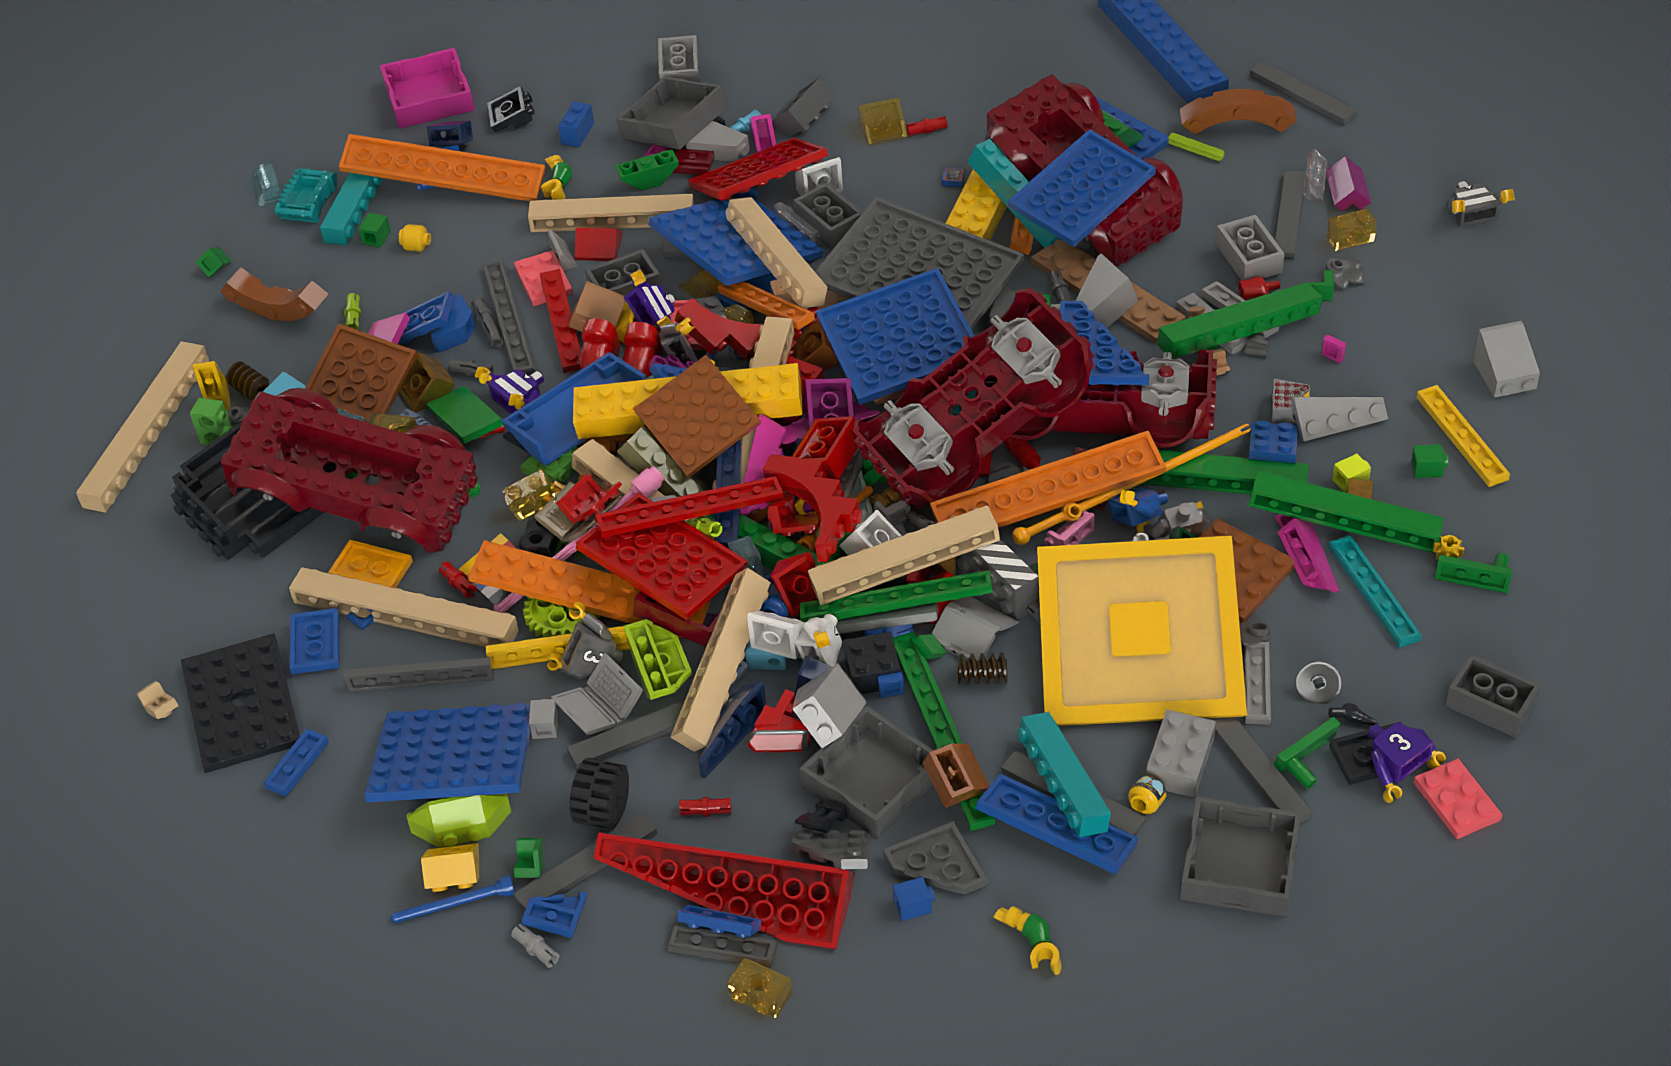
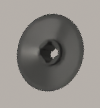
M1325 662L1307 664L1299 671L1296 678V688L1299 695L1307 702L1325 704L1332 701L1339 694L1342 685L1339 672L1332 665ZM1321 677L1323 682L1316 685L1314 680Z

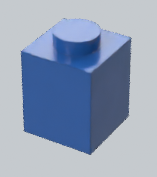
M923 877L893 885L894 902L901 921L932 913L931 902L935 901L932 887L926 886Z

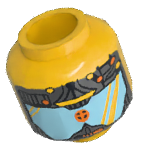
M1143 776L1138 779L1128 793V799L1132 808L1138 813L1152 814L1157 811L1166 798L1164 785L1158 779L1151 776Z

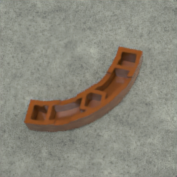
M1229 89L1214 92L1213 96L1204 99L1201 97L1197 98L1180 109L1181 124L1194 135L1215 124L1234 120L1260 122L1275 128L1280 133L1296 122L1295 109L1291 103L1279 96L1266 95L1264 91L1253 89Z
M241 267L220 291L227 300L235 302L255 314L271 320L281 321L300 320L309 316L328 295L314 281L298 288L297 291L274 286L272 289L260 284L262 282L260 279L254 277Z

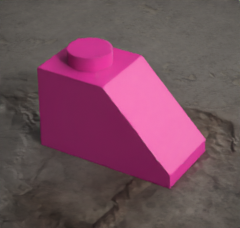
M771 114L750 117L749 122L756 152L776 145Z

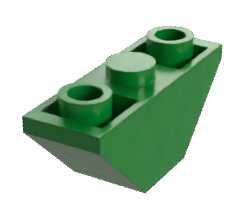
M668 150L617 164L615 169L621 181L643 191L661 186L679 163L673 150Z

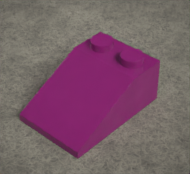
M850 378L805 380L802 389L808 430L815 419L854 416Z

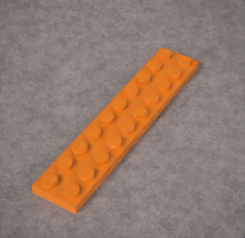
M354 134L348 135L339 164V170L342 172L524 201L538 200L546 170L545 165Z
M1145 431L931 502L930 508L936 523H940L951 517L959 516L988 505L998 528L1063 507L1068 503H1075L1166 472V465L1149 431Z
M484 540L469 573V581L577 610L579 609L574 606V603L580 602L584 605L585 612L630 624L643 620L633 615L634 598L640 590L617 575ZM711 600L689 619L703 625ZM657 601L654 602V604H656V605H658V606H661V607H663V608H665V609H668V608H666L665 606H663L662 604H660L659 602H657Z

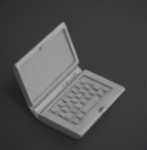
M965 597L954 600L945 607L932 634L944 650L960 657V654L964 653L966 660H968L970 654L974 653L976 660H978L980 653L986 656L996 637L994 633L1013 627L1019 621L973 597Z
M605 653L587 681L588 686L583 689L580 687L551 696V699H555L556 704L585 734L590 735L616 727L624 722L643 690Z

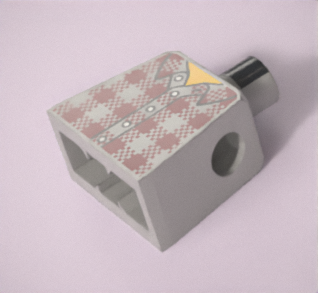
M1274 379L1272 424L1284 422L1297 424L1291 397H1310V386L1308 384Z

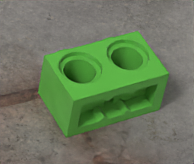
M198 398L190 415L200 444L209 445L233 427L231 426L228 411H226L223 401Z

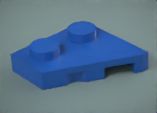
M579 892V896L564 898L563 894L551 897L530 898L522 918V925L573 938L587 900V892Z

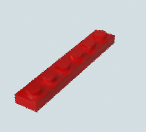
M557 269L539 273L563 373L579 370L581 351L575 329L568 327L572 315L561 271Z

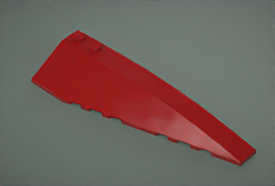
M598 833L594 852V859L709 909L761 919L760 931L785 942L837 949L851 899L855 873L848 869Z

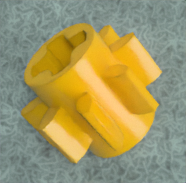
M1453 535L1441 536L1439 542L1434 543L1435 559H1439V555L1454 558L1463 557L1465 548L1461 547L1462 540Z

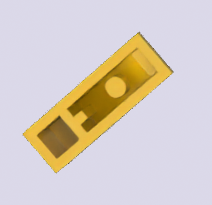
M210 361L193 364V370L203 398L223 401L226 411H230V391L226 379L216 362Z

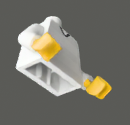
M826 614L824 618L815 617L804 623L803 630L795 641V645L803 660L805 656H808L830 666L836 664L842 640L835 627L838 622L835 616Z

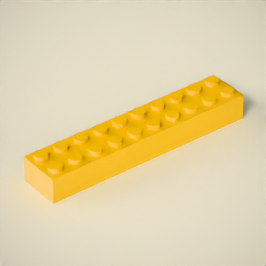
M798 363L720 371L758 418L760 414L769 419L803 415ZM675 377L574 387L573 424L578 439L636 433L644 426V423L635 414L633 408Z

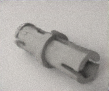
M522 924L518 925L522 930H519L517 927L513 929L512 938L521 943L529 955H535L548 968L553 966L550 961L554 965L557 963L559 954L545 944L543 937L540 935L536 936Z

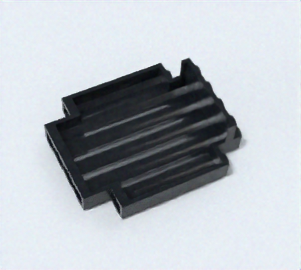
M241 422L180 465L183 475L178 472L172 476L176 486L173 487L175 492L170 495L174 502L172 507L179 516L184 515L186 517L185 521L193 530L197 528L201 539L206 544L210 542L218 557L223 555L227 560L247 546L255 555L259 553L262 557H265L325 513L310 507L297 512L282 500L274 496L271 501L269 499L266 500L263 497L264 492L250 488H237V496L232 495V491L228 487L223 466L221 465V459L224 453H227L230 449L231 440L235 434H238ZM328 463L324 466L323 470L331 473L336 470L337 466L333 463Z

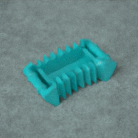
M298 168L295 170L296 175L292 174V179H288L289 184H284L285 189H282L283 193L279 194L280 198H278L279 202L276 203L275 214L280 219L318 223L320 220L319 215H321L320 211H322L321 207H324L323 203H326L325 199H329L328 196H331V192H335L337 189V172Z

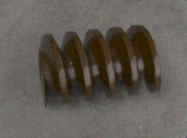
M237 361L231 365L225 377L227 384L251 400L255 399L260 391L263 392L269 386V379L252 369L243 361Z
M1000 652L998 659L995 658L993 653H990L988 660H986L983 653H980L978 660H976L974 653L970 654L968 660H966L964 653H961L958 660V685L962 678H964L966 684H970L972 677H974L976 684L980 683L981 677H984L986 684H989L991 677H994L996 684H999L1001 677H1004L1007 683V659L1003 652Z

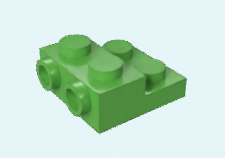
M575 446L546 466L530 456L520 466L521 471L548 486H551L555 481L562 484L576 471L572 468V454L579 447Z

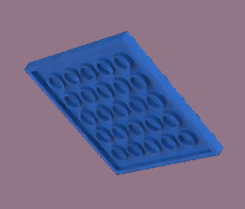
M747 192L732 195V198L728 200H710L702 204L692 205L649 218L648 225L726 286L771 273L726 218L729 200L752 197ZM753 198L806 262L823 257L824 250L776 215L775 212H772L761 202Z
M938 268L816 311L818 321L845 377L851 380V389L859 405L906 389L909 380L912 378L924 379L964 347L963 337L965 335L968 337L974 336Z
M516 703L504 706L494 704L488 707L468 706L458 709L447 707L440 710L419 709L411 712L394 711L387 713L365 790L366 802L520 793L531 732L529 726L530 704Z

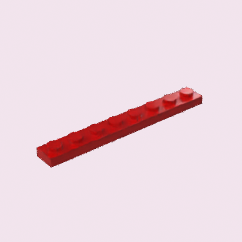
M774 476L595 514V522L601 537L604 538L783 499V491L777 477Z

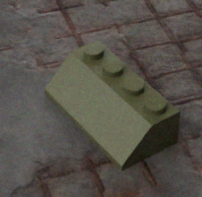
M645 425L617 451L639 474L646 468L650 469L654 466L665 479L661 483L662 486L657 489L664 496L675 495L680 497L710 489L697 473L687 478Z

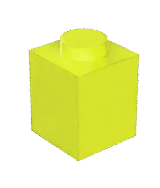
M1355 454L1334 464L1332 480L1343 492L1347 493L1349 478L1369 481L1371 467L1367 461L1363 460L1358 454Z

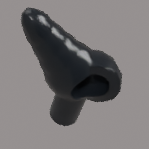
M1345 703L1342 708H1329L1328 710L1330 718H1344L1352 723H1362L1370 726L1378 724L1375 719L1365 714L1357 705L1352 703Z

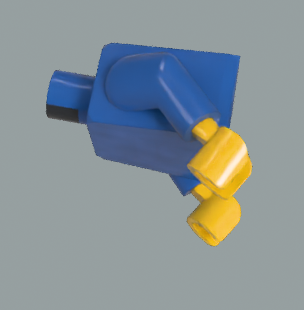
M1140 488L1133 491L1121 490V494L1107 501L1112 520L1133 527L1162 514L1161 505L1168 503V496L1164 490L1155 492L1146 488Z

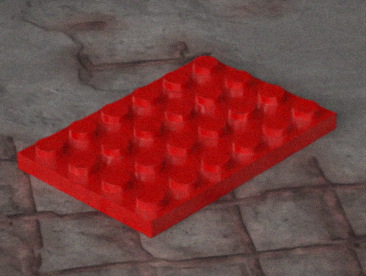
M791 138L688 180L690 188L724 201L732 198V195L735 193L748 192L752 186L765 185L772 178H782L789 171H799L805 168L804 165L819 163L822 161V158L828 156V152L825 147L797 138Z
M638 492L617 510L652 503L653 501ZM685 521L604 538L601 537L596 526L576 542V549L685 620L689 619L729 584L737 573L746 569L748 563L746 559Z

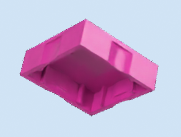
M455 48L380 65L384 85L399 129L475 110L472 94L466 77L462 73Z

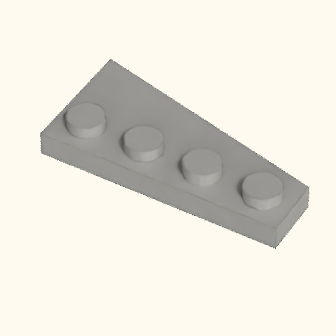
M1291 397L1301 441L1312 440L1388 419L1383 397Z

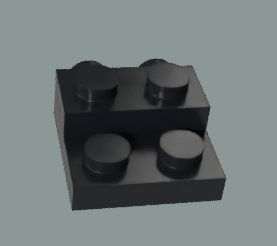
M519 86L487 103L490 124L494 132L505 129L510 124H513L517 129L533 120L532 115L535 114V110L530 104L533 102V99L528 91L525 92Z

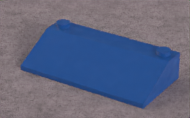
M609 352L504 418L502 422L529 454L546 466L586 440L578 439L573 424L574 387L647 380L645 374Z

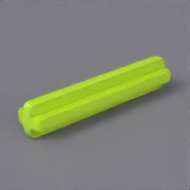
M1171 133L1168 137L1170 145L1221 162L1224 158V151L1176 133Z

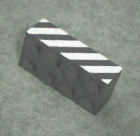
M1001 540L958 556L957 565L967 574L990 571L993 593H988L987 596L991 600H995L1000 605L1002 611L1007 615L1009 614L1013 619L1018 620L1027 615L1026 608L1029 607L1028 605L1034 600L1038 601V575Z

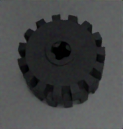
M585 758L575 774L570 793V816L574 823L608 830L616 828L624 813L629 793V773L626 765L593 758Z

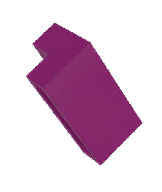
M1343 157L1325 171L1334 205L1340 210L1344 211L1352 204L1362 210L1371 203L1363 171L1349 158Z

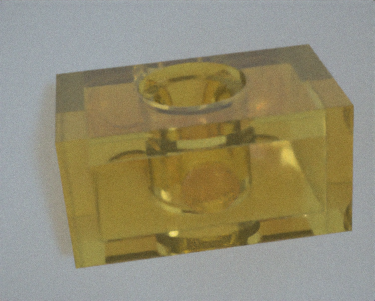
M1369 209L1331 217L1328 222L1327 239L1335 250L1375 241L1377 221Z
M543 469L502 490L507 506L519 521L533 514L535 510H541L557 494L554 483Z
M745 957L728 981L730 997L739 1004L745 1003L754 1007L759 1013L763 1015L769 1014L775 1018L778 1017L793 993L791 978Z

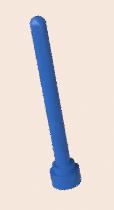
M510 874L502 876L500 880L495 881L496 884L395 912L391 915L390 919L393 923H398L499 894V896L504 895L505 897L512 896L515 893Z

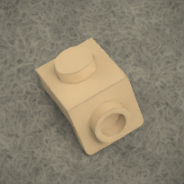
M154 681L137 693L146 712L156 719L169 716L173 709L178 707L176 700L166 694L157 681Z

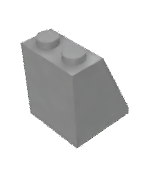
M1100 254L1076 301H1083L1087 309L1094 313L1096 321L1098 323L1102 322L1108 328L1138 301V297L1129 278L1106 257Z
M1517 321L1479 329L1473 362L1493 397L1537 389L1540 372L1523 322Z
M837 663L797 689L792 709L820 747L824 748L844 734L867 702Z

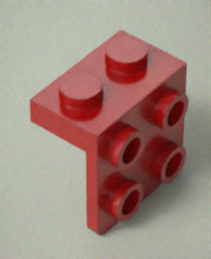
M587 473L555 504L573 524L580 520L585 522L593 515L599 514L606 507L604 504L607 501L610 502L619 494L618 489L622 486V483L618 481L602 490Z
M791 493L783 494V499L776 500L768 507L767 516L768 520L772 523L774 534L782 533L783 536L795 534L796 531H804L805 534L816 532L821 525V520L817 513L796 514L793 494Z

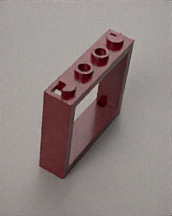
M642 591L634 598V616L643 620L647 619L659 627L707 647L719 614L711 625L706 627L693 620H685L676 613L654 604L656 600Z

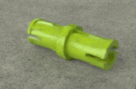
M350 293L346 296L347 303L344 310V316L346 317L345 326H351V328L359 330V318L361 316V309L359 308L360 296L356 294V300H354L355 293Z
M692 518L686 521L707 536L718 537L722 533V526H719L720 523L711 521L708 518Z

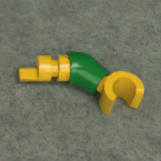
M553 155L545 159L552 169V178L545 182L541 188L544 197L551 196L552 200L565 199L566 196L563 189L572 178V170L568 163L564 162L559 155Z
M1015 906L1010 907L1009 910L1003 907L998 909L993 918L1013 928L1017 926V930L1021 931L1022 935L1028 939L1032 948L1030 954L1032 969L1038 968L1041 960L1050 959L1051 969L1055 975H1058L1062 969L1060 954L1057 947L1051 944L1047 922L1035 913L1029 914L1025 912L1022 914V910Z

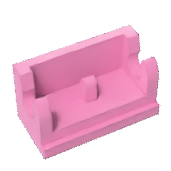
M1083 511L1079 519L1073 522H1066L1056 532L1049 530L1046 533L1049 538L1044 539V544L1046 546L1078 545L1094 531V514Z

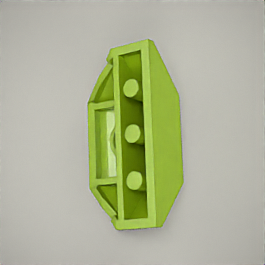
M647 619L624 626L632 659L647 698L652 700L675 693L692 674L678 636L662 627L654 625L653 622Z
M507 793L449 797L427 802L418 807L414 812L406 814L412 834L438 848L451 847L456 844L489 838L511 813V806Z

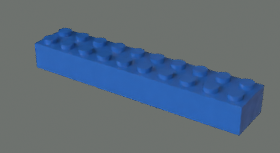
M1098 0V6L1187 104L1201 97L1204 99L1213 96L1214 92L1229 89V78L1155 0Z

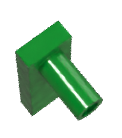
M1498 553L1495 556L1493 565L1439 555L1435 579L1508 594L1513 569L1508 568L1510 558L1505 553Z
M1332 717L1279 753L1274 766L1280 773L1288 769L1306 789L1311 788L1318 779L1300 760L1333 739L1338 732L1340 723L1335 717Z

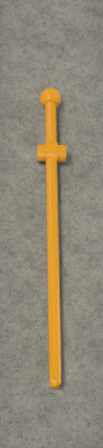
M1243 424L1164 462L1166 472L1248 433L1251 428L1241 432V429L1249 424ZM1158 475L1095 495L1078 504L1074 502L1068 503L1062 507L1060 513L1028 528L1017 527L1012 533V538L1017 545H1025L1029 542L1031 536L1060 522H1073L1080 518L1081 512L1121 494V490L1127 491Z

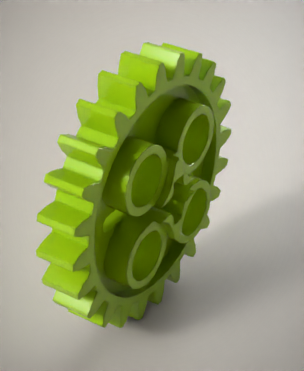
M528 596V601H524L525 608L523 609L525 623L529 625L530 632L535 631L536 637L542 634L543 638L572 634L577 621L582 622V619H573L569 615L570 610L577 614L580 613V610ZM592 614L594 617L600 618V615Z

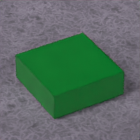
M933 634L919 635L914 640L926 659L942 658L946 653Z

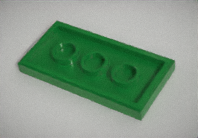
M465 385L426 403L428 411L464 444L503 425L502 418Z

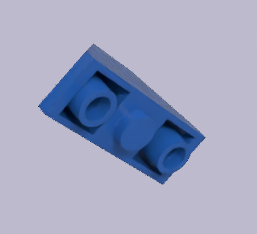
M456 294L453 300L447 323L432 332L431 341L434 344L435 352L440 353L466 343L475 329L472 311L460 294Z

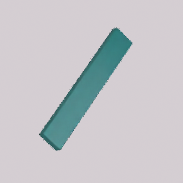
M1349 535L1329 542V549L1397 646L1401 648L1421 641L1422 634L1352 536Z

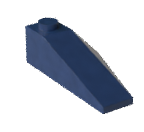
M761 681L743 685L737 692L730 695L698 761L702 778L705 779L755 728L754 724L765 705H767L764 683Z

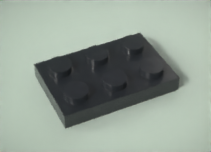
M1395 723L1389 724V725H1385V726H1381V727H1382L1384 730H1387L1388 728H1390V727H1391L1392 725H1394ZM1369 730L1331 739L1329 742V747L1349 785L1378 778L1371 759L1373 740L1368 737Z

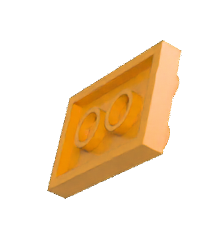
M349 540L328 573L396 589L413 560L412 556Z

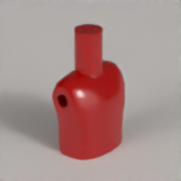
M1260 276L1238 282L1240 297L1245 301L1267 295L1269 291L1281 288L1280 281L1266 282Z

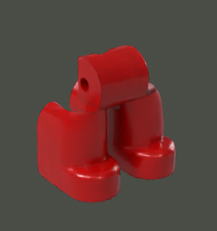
M599 318L587 320L582 332L583 347L580 356V370L609 352L618 357L621 348L617 330L612 323ZM630 323L627 326L624 337L626 348L623 361L645 374L646 378L652 376L648 368L653 356L657 355L663 358V347L659 332L648 323Z

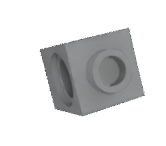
M555 699L531 700L529 726L533 739L557 738L559 714Z

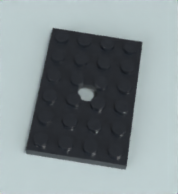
M275 633L181 659L205 773L290 749L299 739L300 733ZM239 694L249 696L242 706H235L231 702Z

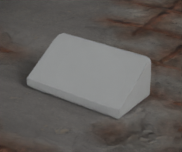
M548 230L550 247L554 251L563 271L576 268L577 264L566 242L555 232Z

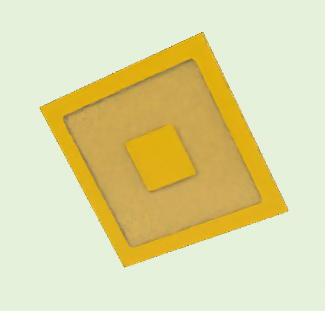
M1232 536L1037 547L1045 712L1051 714L1057 726L1163 721L1166 709L1201 718L1247 716Z

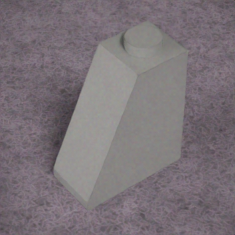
M711 121L686 144L687 149L714 151V160L730 162L743 158L750 149L748 135L714 121Z

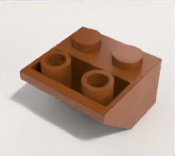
M949 744L929 752L923 762L945 808L984 793L990 787L969 744Z

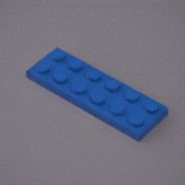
M999 774L978 800L976 806L977 810L1115 875L1135 849L1139 839L1110 824L1108 832L1079 838L1075 830L1069 826L1068 819L1063 810L1059 809L1056 799L1002 774Z

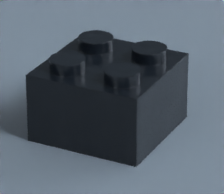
M891 632L843 640L849 679L860 694L878 691L877 676L901 672Z

